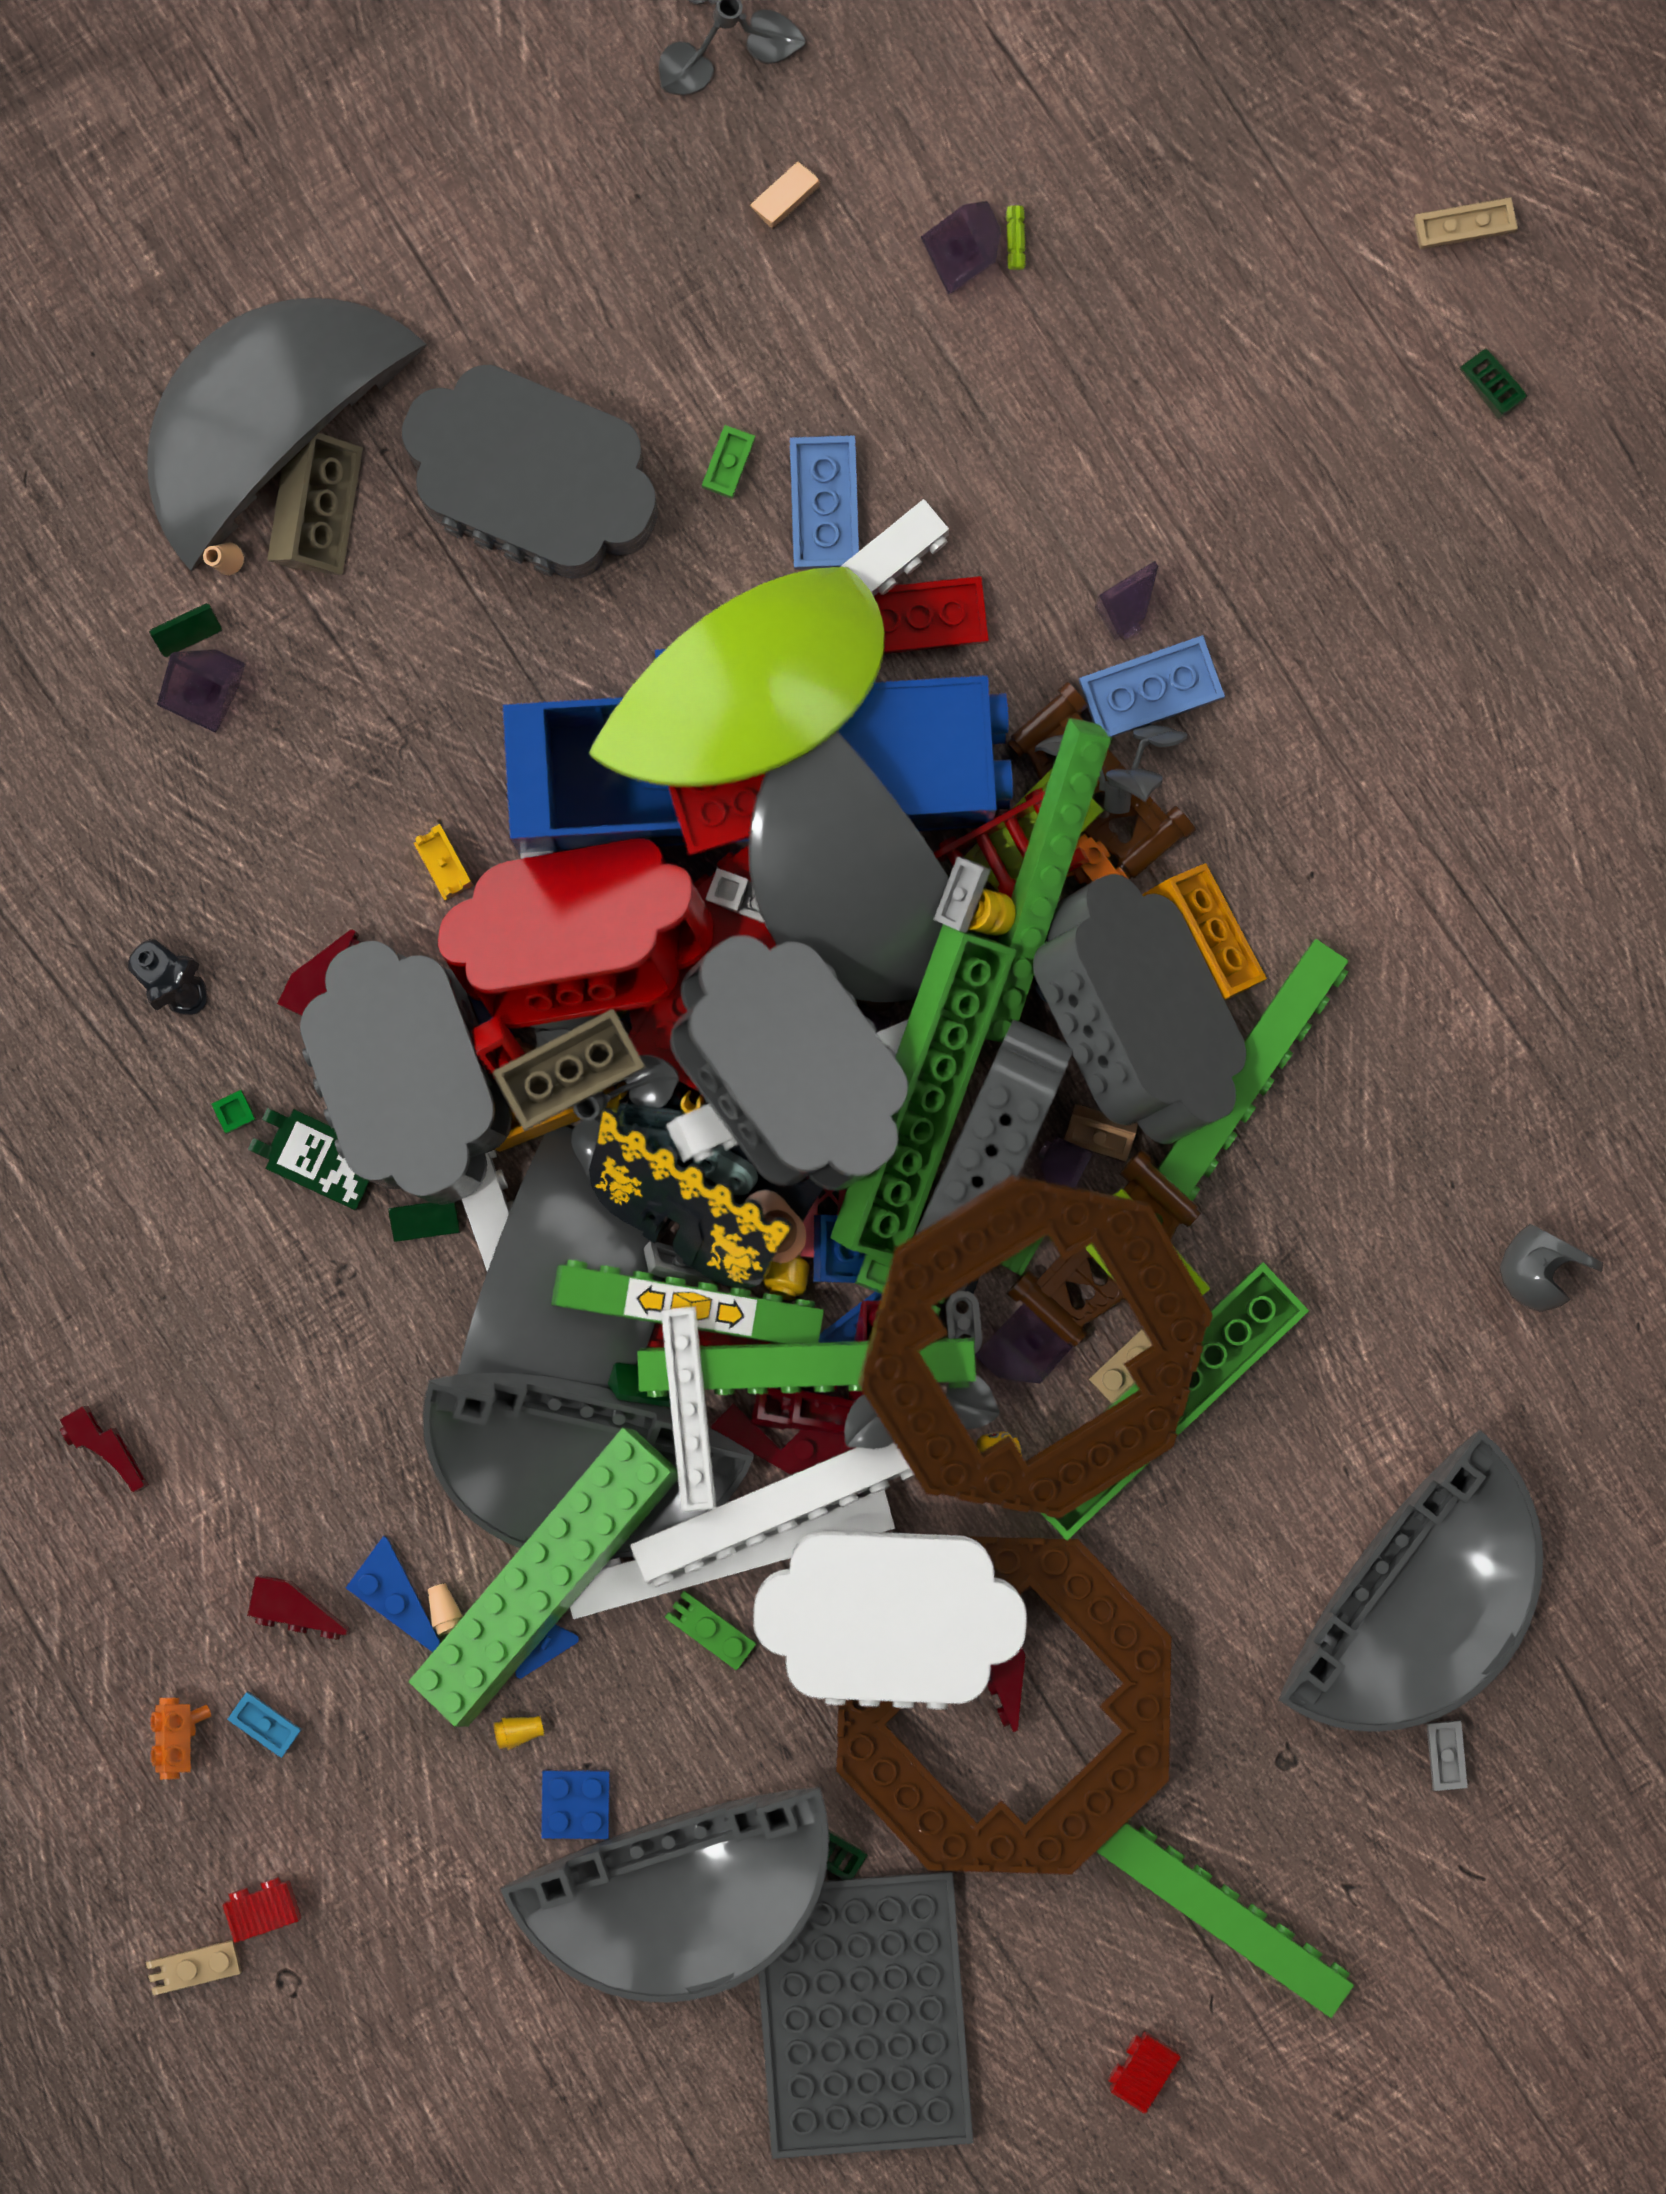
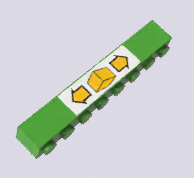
M568 1260L567 1266L558 1265L552 1306L663 1324L661 1310L696 1306L697 1324L700 1331L777 1344L819 1342L824 1309L814 1308V1301L796 1299L794 1305L783 1303V1296L763 1293V1299L750 1297L751 1291L739 1288H731L730 1293L718 1292V1285L698 1282V1288L685 1286V1279L666 1277L665 1282L652 1280L653 1274L633 1271V1276L631 1277L620 1275V1268L603 1265L600 1266V1271L587 1269L588 1263Z

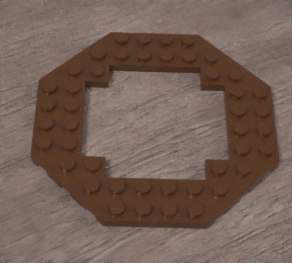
M1011 1175L895 1248L858 1385L926 1494L934 1496L941 1494L956 1497L962 1501L983 1505L984 1503L1001 1505L1005 1509L1027 1513L1028 1511L1044 1513L1049 1517L1061 1518L1174 1447L1177 1437L1175 1431L1180 1415L1183 1416L1190 1393L1189 1384L1193 1371L1197 1370L1203 1350V1337L1206 1327L1210 1326L1213 1314L1153 1209L1147 1202ZM1045 1235L1049 1236L1064 1261L1090 1244H1093L1152 1345L1124 1363L1139 1390L1026 1461L1010 1436L1005 1437L980 1453L919 1353L925 1347L948 1334L932 1306Z
M970 1536L987 1551L993 1565L994 1577L1010 1583L1018 1591L1019 1595L1023 1594L1031 1586L1123 1683L1099 1706L1122 1732L1026 1824L1018 1818L1003 1800L977 1823L886 1726L903 1709L901 1707H894L893 1701H880V1706L859 1705V1700L846 1699L845 1705H839L836 1771L928 1870L1072 1875L1169 1781L1172 1637L1079 1539Z

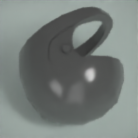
M1528 1224L1506 1248L1499 1269L1502 1282L1512 1298L1526 1308L1544 1312L1561 1307L1571 1300L1553 1280L1555 1271L1561 1265L1569 1261H1575L1602 1272L1603 1262L1544 1230Z

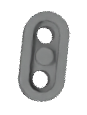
M957 1291L946 1302L948 1339L959 1338L962 1334H968L971 1338H975V1353H977L982 1344L979 1303L972 1293ZM959 1301H965L968 1304V1311L964 1314H960L956 1310V1304Z

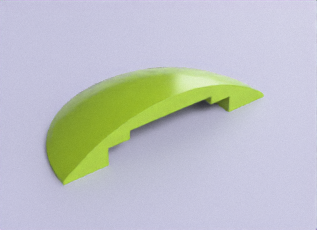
M848 567L816 568L788 574L760 584L732 598L689 628L653 661L612 712L589 752L590 756L605 767L636 780L670 786H705L742 780L759 775L804 755L835 733L855 713L876 680L884 654L885 634L882 616L875 598L865 583Z

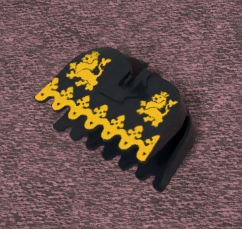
M674 1090L671 1099L659 1109L679 1111V1116L625 1109L620 1122L617 1113L610 1108H604L589 1168L591 1186L600 1203L623 1222L643 1232L642 1236L653 1243L658 1242L672 1228L675 1222L678 1223L680 1227L673 1240V1248L675 1253L683 1259L682 1263L697 1270L707 1278L726 1286L753 1288L759 1285L768 1275L773 1259L793 1225L782 1217H778L772 1222H767L762 1216L763 1208L761 1204L753 1199H749L746 1202L745 1200L757 1191L768 1190L775 1192L784 1199L801 1221L804 1222L813 1203L824 1188L814 1183L810 1178L805 1182L800 1181L792 1185L775 1184L765 1179L757 1171L758 1180L750 1192L745 1195H736L729 1183L721 1181L716 1184L706 1178L704 1169L700 1165L693 1163V1158L685 1162L682 1161L675 1143L670 1142L669 1137H663L669 1142L652 1140L656 1134H650L656 1132L652 1131V1127L651 1130H645V1127L650 1129L648 1126H653L654 1123H656L654 1127L667 1128L666 1123H659L658 1125V1122L652 1123L651 1121L630 1119L628 1114L646 1117L651 1115V1117L656 1118L657 1115V1118L674 1120L685 1115L681 1108L683 1097L677 1090ZM629 1096L627 1105H635ZM633 1124H640V1125H647V1126H644V1128L641 1129V1128H640L641 1126H638V1125H637V1126L635 1125L636 1128H634ZM657 1132L659 1135L662 1133L663 1136H670L672 1138L670 1133ZM739 1145L728 1149L752 1164Z

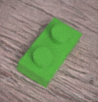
M724 425L703 480L702 488L733 499L755 442V436Z

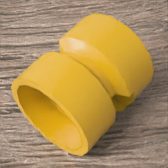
M983 889L968 930L993 936L1005 934L1011 929L1016 917V909L1012 899L1006 894Z

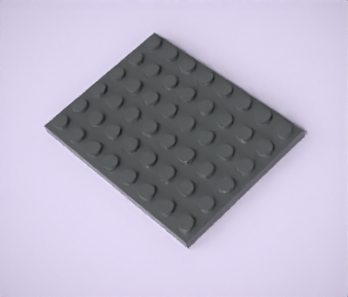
M944 1871L823 1881L814 1909L801 1932L774 1962L758 1973L772 2159L973 2144L953 1872Z

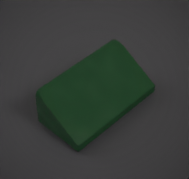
M205 603L150 629L149 633L164 657H169L221 632L222 626L209 603Z
M456 1201L443 1205L429 1202L388 1208L394 1242L460 1233Z
M619 1362L613 1365L608 1385L618 1400L671 1407L669 1391H667V1396L648 1397L647 1391H639L638 1365Z

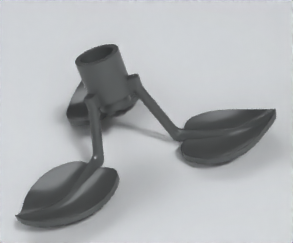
M707 0L688 1L692 4L699 5L706 2ZM709 0L711 5H716L713 12L715 22L698 51L687 42H675L664 49L659 60L661 88L670 94L689 95L706 87L712 78L714 68L713 64L707 58L702 57L720 27L729 29L734 27L737 22H740L743 30L750 33L746 42L748 51L758 61L768 64L778 63L788 58L804 46L805 38L789 19L772 10L756 11L751 17L750 27L745 20L746 15L741 13V0Z
M1145 725L1135 728L1133 737L1141 741L1131 770H1110L1106 773V779L1108 780L1106 781L1101 768L1098 778L1100 782L1099 790L1105 791L1104 810L1115 814L1129 812L1131 794L1146 801L1150 794L1162 784L1163 777L1150 770L1138 769L1145 747L1149 744L1158 747L1174 746L1185 741L1188 738V733L1162 725ZM1063 735L1050 737L1042 741L1035 747V752L1041 750L1057 756Z
M572 1029L539 1031L537 1033V1048L568 1033ZM639 1055L645 1069L625 1078L624 1080L627 1084L608 1094L601 1091L573 1106L575 1114L582 1121L572 1131V1147L584 1168L587 1178H590L589 1168L598 1138L601 1119L599 1114L607 1107L608 1101L629 1090L630 1099L636 1106L661 1108L671 1099L679 1081V1074L670 1063L656 1056Z
M976 1376V1381H969V1387L950 1388L948 1384L947 1393L944 1392L966 1430L985 1426L998 1417L999 1408L986 1382L980 1377ZM865 1394L862 1395L852 1405L846 1419L844 1432L846 1445L848 1447L880 1449L891 1445L894 1441Z

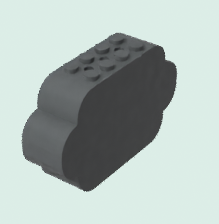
M480 365L466 371L458 380L454 390L434 388L423 392L413 401L402 426V439L413 465L418 470L416 477L418 494L429 516L437 523L445 526V532L455 537L462 538L464 534L474 538V544L483 549L492 551L493 547L504 551V556L511 561L522 564L523 560L535 564L534 569L544 575L552 577L553 573H556L566 578L576 579L594 573L603 563L607 553L624 556L638 551L646 544L653 531L658 517L655 490L650 479L642 472L644 463L639 437L633 427L620 418L493 365Z
M1109 874L1098 878L1059 901L1047 933L1049 941L1041 945L1034 955V974L1069 1048L1073 1050L1072 1054L1103 1114L1119 1125H1132L1138 1122L1147 1136L1163 1144L1173 1143L1227 1116L1233 1110L1236 1102V1089L1232 1076L1238 1074L1244 1067L1246 1047L1222 994L1177 906L1171 900L1159 894L1142 896L1139 889L1129 879L1117 874Z
M734 936L713 948L685 975L681 986V996L687 1012L677 1020L672 1029L670 1041L673 1054L757 1171L765 1179L779 1185H792L809 1176L814 1183L822 1188L829 1190L846 1189L888 1161L896 1149L898 1135L891 1115L901 1108L907 1096V1080L904 1071L896 1061L897 1058L894 1051L888 1045H884L876 1034L875 1025L870 1019L864 1017L857 1008L853 995L849 991L844 990L838 982L834 969L828 963H825L815 950L799 942H785L769 950L757 939L748 936Z
M377 941L361 942L341 951L328 966L325 978L327 992L317 996L307 1005L300 1022L301 1036L306 1047L302 1049L303 1056L308 1066L313 1067L316 1078L313 1079V1084L316 1092L321 1098H324L327 1109L324 1110V1115L329 1126L335 1129L338 1138L335 1140V1146L340 1157L345 1158L349 1168L358 1176L388 1189H403L434 1204H450L471 1195L480 1187L487 1171L485 1154L498 1148L508 1137L512 1126V1113L506 1098L496 1083V1079L493 1078L489 1069L483 1064V1060H480L479 1055L476 1054L472 1031L480 1024L470 996L465 992L451 970L444 968L437 961L429 957L420 955L405 957L396 953L386 944Z
M1013 1019L915 1235L1011 1175L1018 1176L1073 1053V1050L1069 1048L1067 1043ZM999 1120L1004 1121L1008 1126H1002ZM985 1150L992 1152L994 1157H988L985 1154ZM971 1180L977 1181L981 1188L976 1189L972 1187ZM967 1285L963 1286L959 1290L964 1292Z

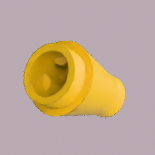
M540 1716L501 1718L500 1722L493 1723L499 1749L507 1748V1750H510L544 1735Z

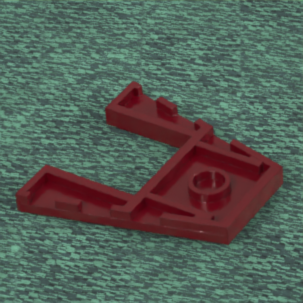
M835 1386V1391L817 1392L818 1394L844 1399L837 1386ZM734 1403L711 1426L713 1430L745 1447L750 1452L791 1476L857 1448L846 1445L845 1435L800 1430L780 1450L755 1424H751L752 1421Z

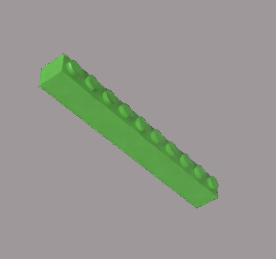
M1073 718L1068 720L1011 897L1016 909L1015 921L1011 929L1005 934L999 935L997 942L1017 951L986 1033L985 1039L1003 1042L1013 1019L1017 1021L1020 1019L1034 976V955L1037 949L1045 943L1111 741V737L1100 724Z
M1318 939L1312 941L1244 1041L1246 1047L1244 1067L1238 1074L1232 1076L1236 1089V1102L1233 1110L1227 1116L1177 1140L1157 1168L1191 1201L1194 1200L1200 1191L1196 1184L1202 1175L1208 1178L1219 1163L1215 1159L1219 1150L1223 1148L1227 1151L1238 1134L1233 1131L1240 1120L1246 1123L1256 1109L1252 1102L1258 1093L1264 1096L1275 1081L1270 1077L1275 1068L1278 1066L1283 1069L1292 1056L1293 1052L1288 1049L1294 1040L1297 1039L1301 1042L1310 1030L1311 1025L1307 1021L1314 1012L1319 1015L1329 1002L1330 998L1326 996V993L1332 985L1338 988L1349 972L1344 969L1348 960ZM1155 1213L1159 1222L1162 1224V1216L1160 1214Z
M975 1338L938 1339L919 1351L937 1382H949L950 1388L969 1387V1381H976ZM869 1341L700 1346L704 1389H714L715 1395L734 1394V1389L748 1388V1394L768 1393V1388L781 1387L782 1393L801 1392V1387L815 1386V1392L835 1391L836 1385H848L849 1391H862L858 1385V1380ZM665 1347L640 1348L637 1351L639 1391H647L648 1397L667 1396L669 1382Z
M1126 1822L1096 1851L1328 2017H1333L1353 1988L1354 1984L1347 1979L1350 1972L1336 1962L1329 1966L1320 1960L1323 1953L1307 1942L1303 1947L1292 1940L1295 1933L1281 1923L1274 1927L1265 1921L1268 1914L1251 1903L1248 1908L1237 1901L1240 1895L1226 1884L1219 1888L1210 1882L1213 1875L1196 1864L1193 1869L1182 1862L1185 1856L1171 1845H1168L1166 1850L1155 1843L1158 1836L1141 1825L1137 1830Z

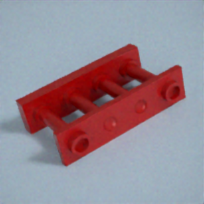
M1042 788L1036 789L1024 797L1026 800L1024 803L963 837L957 839L953 836L944 840L938 845L939 850L933 854L940 862L949 859L954 867L957 857L963 858L960 852L978 843L999 883L997 887L998 893L1006 894L1011 898L1016 879H1011L989 836L1007 827L1024 859L1029 840L1018 819L1033 811H1036L1038 815L1045 791ZM1078 847L1075 849L1067 874L1090 862L1082 848Z

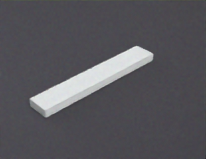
M696 1306L661 1310L682 1512L715 1509L716 1502Z

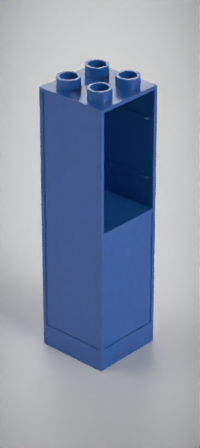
M988 676L874 682L859 708L837 730L893 796L918 832L979 828L994 819L996 810L1010 809V800H1013L1011 760H993L992 744L1006 743V734L1009 731L1006 693L989 694ZM623 697L503 705L510 839L519 856H521L520 853L568 851L639 838L652 841L658 847L686 846L670 791L644 789V781L619 774L605 767L589 754L595 740ZM746 838V839H743V840H740V841H737V842H733V843L749 842V838Z

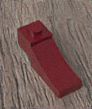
M768 1388V1393L755 1395L751 1424L781 1430L799 1429L845 1435L846 1419L855 1401L806 1391L782 1393L779 1389Z
M82 1406L60 1419L63 1425L60 1428V1432L69 1446L74 1444L75 1448H83L85 1446L100 1455L121 1475L132 1493L149 1486L117 1428H110L103 1432L89 1406Z

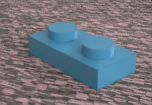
M249 1691L244 1694L227 1719L281 1758L302 1731L300 1727Z

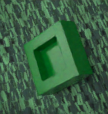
M239 1090L211 1104L225 1134H229L256 1121V1117L243 1090Z

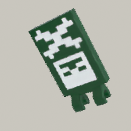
M267 1108L262 1120L279 1129L271 1146L253 1138L248 1150L269 1159L265 1169L357 1211L370 1181L355 1174L349 1168L345 1158L340 1157L335 1146V1140L338 1139L335 1129L293 1109L288 1118Z

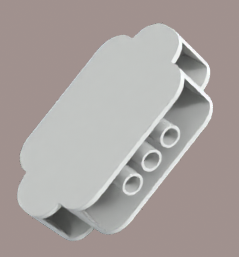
M819 1530L806 1535L796 1545L792 1554L790 1569L774 1572L761 1584L754 1606V1628L758 1639L768 1650L786 1656L787 1673L792 1684L807 1696L826 1698V1704L845 1705L846 1699L859 1700V1705L880 1706V1701H893L894 1707L911 1708L914 1706V1702H927V1708L947 1709V1703H965L977 1697L984 1690L989 1680L990 1664L1007 1661L1019 1651L1025 1638L1026 1610L1018 1591L1007 1581L994 1577L993 1565L987 1551L979 1542L970 1537L960 1535Z

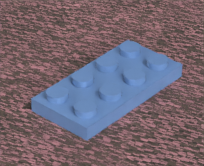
M855 436L790 438L794 570L840 567L859 552Z
M1203 635L1079 678V683L1086 703L1089 706L1093 722L1100 724L1111 738L1132 731L1135 728L1219 701L1225 697Z

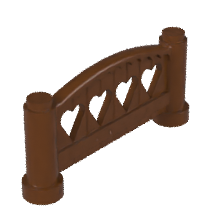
M1066 682L1057 690L1059 695L1011 735V739L1007 742L1019 758L1023 754L1029 756L1040 780L1053 768L1054 764L1053 759L1046 757L1044 751L1039 750L1035 752V747L1050 737L1064 735L1069 718L1084 721L1079 714L1089 707L1083 697L1069 682ZM1109 749L1102 765L1106 781H1108L1106 779L1108 771L1114 769L1127 770ZM1099 778L1093 794L1105 792L1099 790ZM1131 794L1129 812L1123 814L1110 813L1107 818L1098 817L1083 834H1086L1088 838L1092 837L1095 842L1101 841L1108 852L1118 859L1119 863L1115 865V868L1120 867L1128 879H1134L1182 837L1187 839L1192 835L1196 828L1176 805L1165 814L1150 796L1146 801H1143ZM1138 816L1132 839L1128 843L1119 841L1118 833H1114L1109 829V822L1112 819Z
M1141 1149L1119 1173L1129 1182L1123 1189L1133 1200L1147 1202L1154 1213L1162 1216L1163 1222L1161 1225L1171 1241L1179 1225L1184 1224L1186 1227H1189L1199 1217L1201 1212L1197 1210L1198 1206L1150 1163L1152 1158ZM1085 1248L1065 1261L1059 1256L1039 1278L1028 1269L1006 1293L1016 1303L1020 1300L1065 1343H1070L1074 1347L1087 1335L1088 1332L1083 1329L1086 1323L1099 1317L1124 1299L1116 1283L1109 1275L1108 1281L1105 1284L1098 1285L1095 1283L1088 1257H1093ZM1065 1281L1092 1286L1095 1294L1092 1298L1085 1299L1084 1307L1076 1309L1071 1304Z

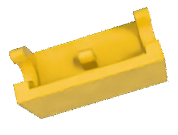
M440 824L432 827L430 833L424 836L419 835L415 838L416 842H414V845L444 901L474 886Z

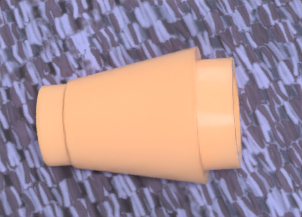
M231 542L209 546L203 553L205 563L224 575L237 573L244 563L242 550L238 545Z
M444 1583L427 1589L432 1629H436L438 1636L449 1634L463 1617L447 1584Z

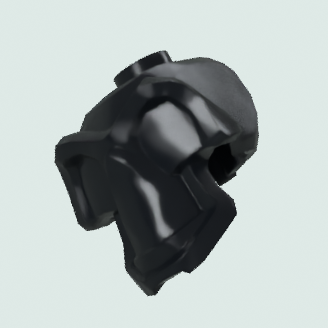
M148 939L142 942L130 955L127 968L146 988L148 1002L155 1010H159L167 1004L169 1009L177 1014L194 1015L203 1010L207 1004V990L204 980L201 977L194 976L199 968V963L194 958L183 955L176 956L156 939Z

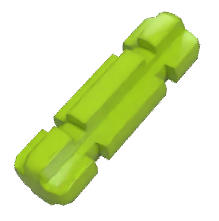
M1012 205L1008 206L1006 211L1007 222H1009L1007 224V252L1010 253L1007 257L1008 269L1023 270L1026 265L1025 254L1023 253L1025 252V224L1022 223L1025 219L1024 207Z

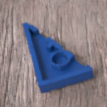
M383 1536L346 1586V1589L427 1649L434 1652L441 1643L436 1630L432 1629V1624L424 1611L425 1609L413 1585H411L402 1564H400L389 1538Z

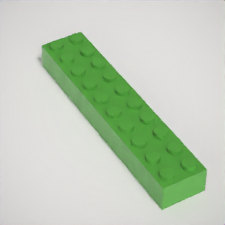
M945 924L942 925L896 1053V1061L904 1071L907 1080L906 1099L901 1108L891 1115L898 1135L896 1149L888 1161L848 1187L830 1236L831 1239L850 1250L892 1260L895 1248L913 1237L1017 950L995 940L970 932H961Z
M1264 1262L1259 1263L1211 1309L1213 1316L1210 1326L1206 1327L1202 1341L1203 1350L1197 1370L1193 1371L1189 1384V1397L1183 1416L1180 1415L1175 1431L1177 1436L1309 1312ZM1133 1383L1103 1412L1137 1392L1139 1389L1136 1384ZM1146 1465L1061 1518L1049 1517L1044 1513L1040 1514L1064 1539L1068 1540Z
M622 1428L408 1682L454 1727H469L678 1480L677 1468L636 1430Z

